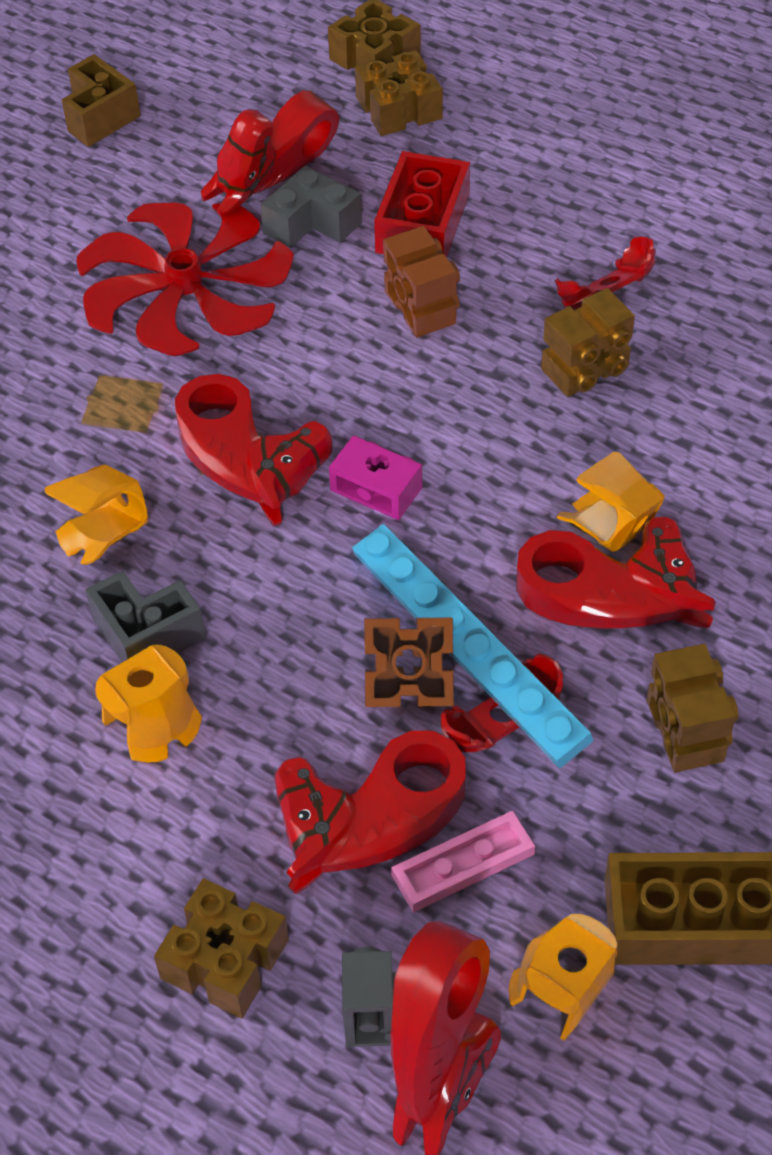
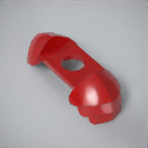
M634 237L630 241V247L625 248L623 258L615 261L618 269L587 286H579L576 281L561 282L559 278L554 280L557 286V294L562 298L564 307L570 306L576 310L582 307L583 299L606 288L613 293L635 280L641 282L651 272L657 261L655 259L656 248H654L653 239L650 237ZM617 281V282H615V283H612V284H609V285H605V284H607V283Z
M541 653L536 654L533 659H526L522 664L559 700L564 685L563 673L558 662ZM491 697L468 712L455 705L451 710L445 709L441 713L443 735L453 740L461 752L487 750L495 746L497 741L518 729L519 726L512 719L507 722H498L491 717V711L499 706Z

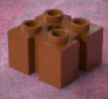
M424 226L383 239L384 262L388 267V271L384 272L385 292L396 309L402 311L405 322L416 338L456 324V310L460 306L457 296V283L460 281V274L456 264L453 261H449L444 255L438 239L432 238Z
M398 617L364 618L365 654H375V669H365V707H401V696H416L418 707L454 706L453 670L451 668H442V653H453L452 617H416V628H400V618ZM412 649L413 656L420 657V665L413 666V672L404 673L403 666L396 665L397 656H403V650Z

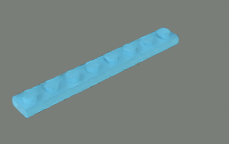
M384 524L352 547L356 557L415 619L416 617L453 618V653L449 654L559 769L593 742L591 732Z

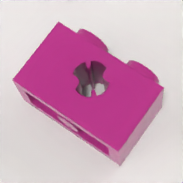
M353 435L329 466L330 491L400 520L422 489V464L415 462L410 457L401 456L380 447L374 442L365 441Z

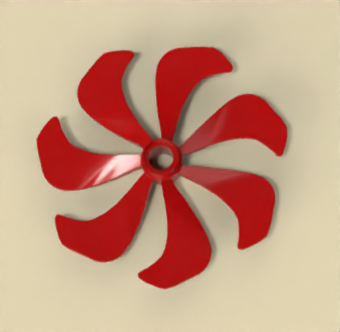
M176 202L143 204L127 216V221L148 222L157 226L166 237L171 252L164 258L142 240L123 232H110L95 239L77 255L76 262L80 276L86 275L93 268L106 262L133 264L156 273L116 276L90 286L83 296L86 320L90 327L112 334L114 332V313L120 306L136 297L166 288L142 313L136 325V337L142 345L171 356L184 355L198 350L200 345L179 332L176 326V312L182 295L194 293L203 315L214 331L226 336H236L268 325L274 314L275 304L241 306L228 302L201 285L202 278L233 281L258 287L278 286L287 279L293 264L294 254L285 244L276 241L272 249L264 257L256 261L225 269L201 271V265L255 237L260 231L258 219L241 205L228 215L218 213L222 220L219 231L207 248L197 256L193 250L188 249L193 215L192 210L187 205ZM215 203L212 205V208L215 212L218 213V208L221 203Z

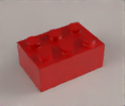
M402 151L374 220L375 253L384 254L383 239L424 226L432 238L438 239L447 258L470 195V162Z

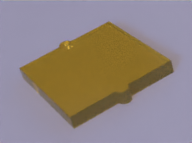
M99 375L92 395L87 396L88 405L82 418V424L147 433L153 414L159 410L157 403L163 389V384Z

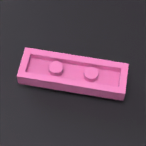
M512 810L391 867L392 877L414 913L535 855V845Z

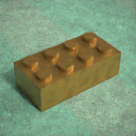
M772 852L608 854L604 880L608 928L615 936L618 944V955L615 957V965L772 964Z

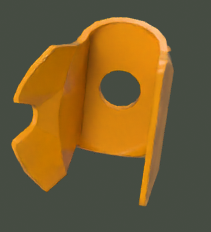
M612 452L577 477V482L590 491L572 504L578 511L574 513L559 512L556 517L559 520L573 523L596 539L599 544L611 552H616L628 545L644 530L645 524L654 518L660 509L665 495L656 486L648 482L621 453Z
M106 464L51 484L44 489L47 495L84 514L67 521L55 531L59 544L67 556L75 555L80 550H85V554L80 562L82 565L95 562L104 554L108 547L148 524L145 499L138 480ZM121 494H127L128 503L125 502Z
M149 646L100 675L96 682L95 694L102 705V723L106 726L118 719L122 723L127 724V745L130 758L134 761L150 763L166 760L168 758L169 742L178 739L185 747L188 746L196 737L202 721L201 714L187 692L189 675L186 664L180 655L166 646Z
M570 914L554 927L534 938L527 946L521 967L515 969L511 975L508 989L510 1004L514 1006L522 1002L529 989L545 1003L563 1013L569 1014L560 1039L564 1041L581 1021L614 974L618 944L613 933L600 921L590 916ZM569 947L579 949L586 957V966L578 972L564 970L558 961L559 953Z

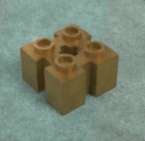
M368 0L355 9V17L351 18L345 15L328 26L329 59L344 69L349 70L375 60H380L385 64L391 63L392 56L403 52L417 50L421 56V24L402 13L397 17L393 16L392 7L379 0Z
M417 50L392 56L391 63L385 64L380 60H375L355 67L356 98L366 113L371 112V122L381 137L406 130V123L415 121L420 126L443 119V88L432 73H427V65Z
M606 288L583 299L582 307L576 310L569 306L546 317L543 340L550 347L542 351L541 370L567 397L579 391H589L595 386L598 378L601 376L604 379L609 376H619L629 367L631 347L628 343L633 335L635 315Z
M706 643L654 654L651 670L654 683H649L646 701L655 725L662 734L663 746L673 772L676 773L725 762L728 746L732 745L733 725L734 722L738 721L739 714L734 697L727 695L724 687H719V685L723 684V672L719 661L711 658Z
M203 878L184 907L187 921L186 927L183 929L173 924L156 951L154 959L161 980L192 995L198 985L206 988L210 1004L243 1019L261 988L258 969L261 966L271 971L289 941L286 916L254 901L251 902L247 910L238 907L235 892Z

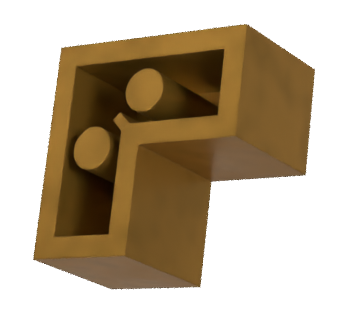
M93 54L68 68L72 93L61 99L67 130L87 147L141 117L136 84L98 56Z

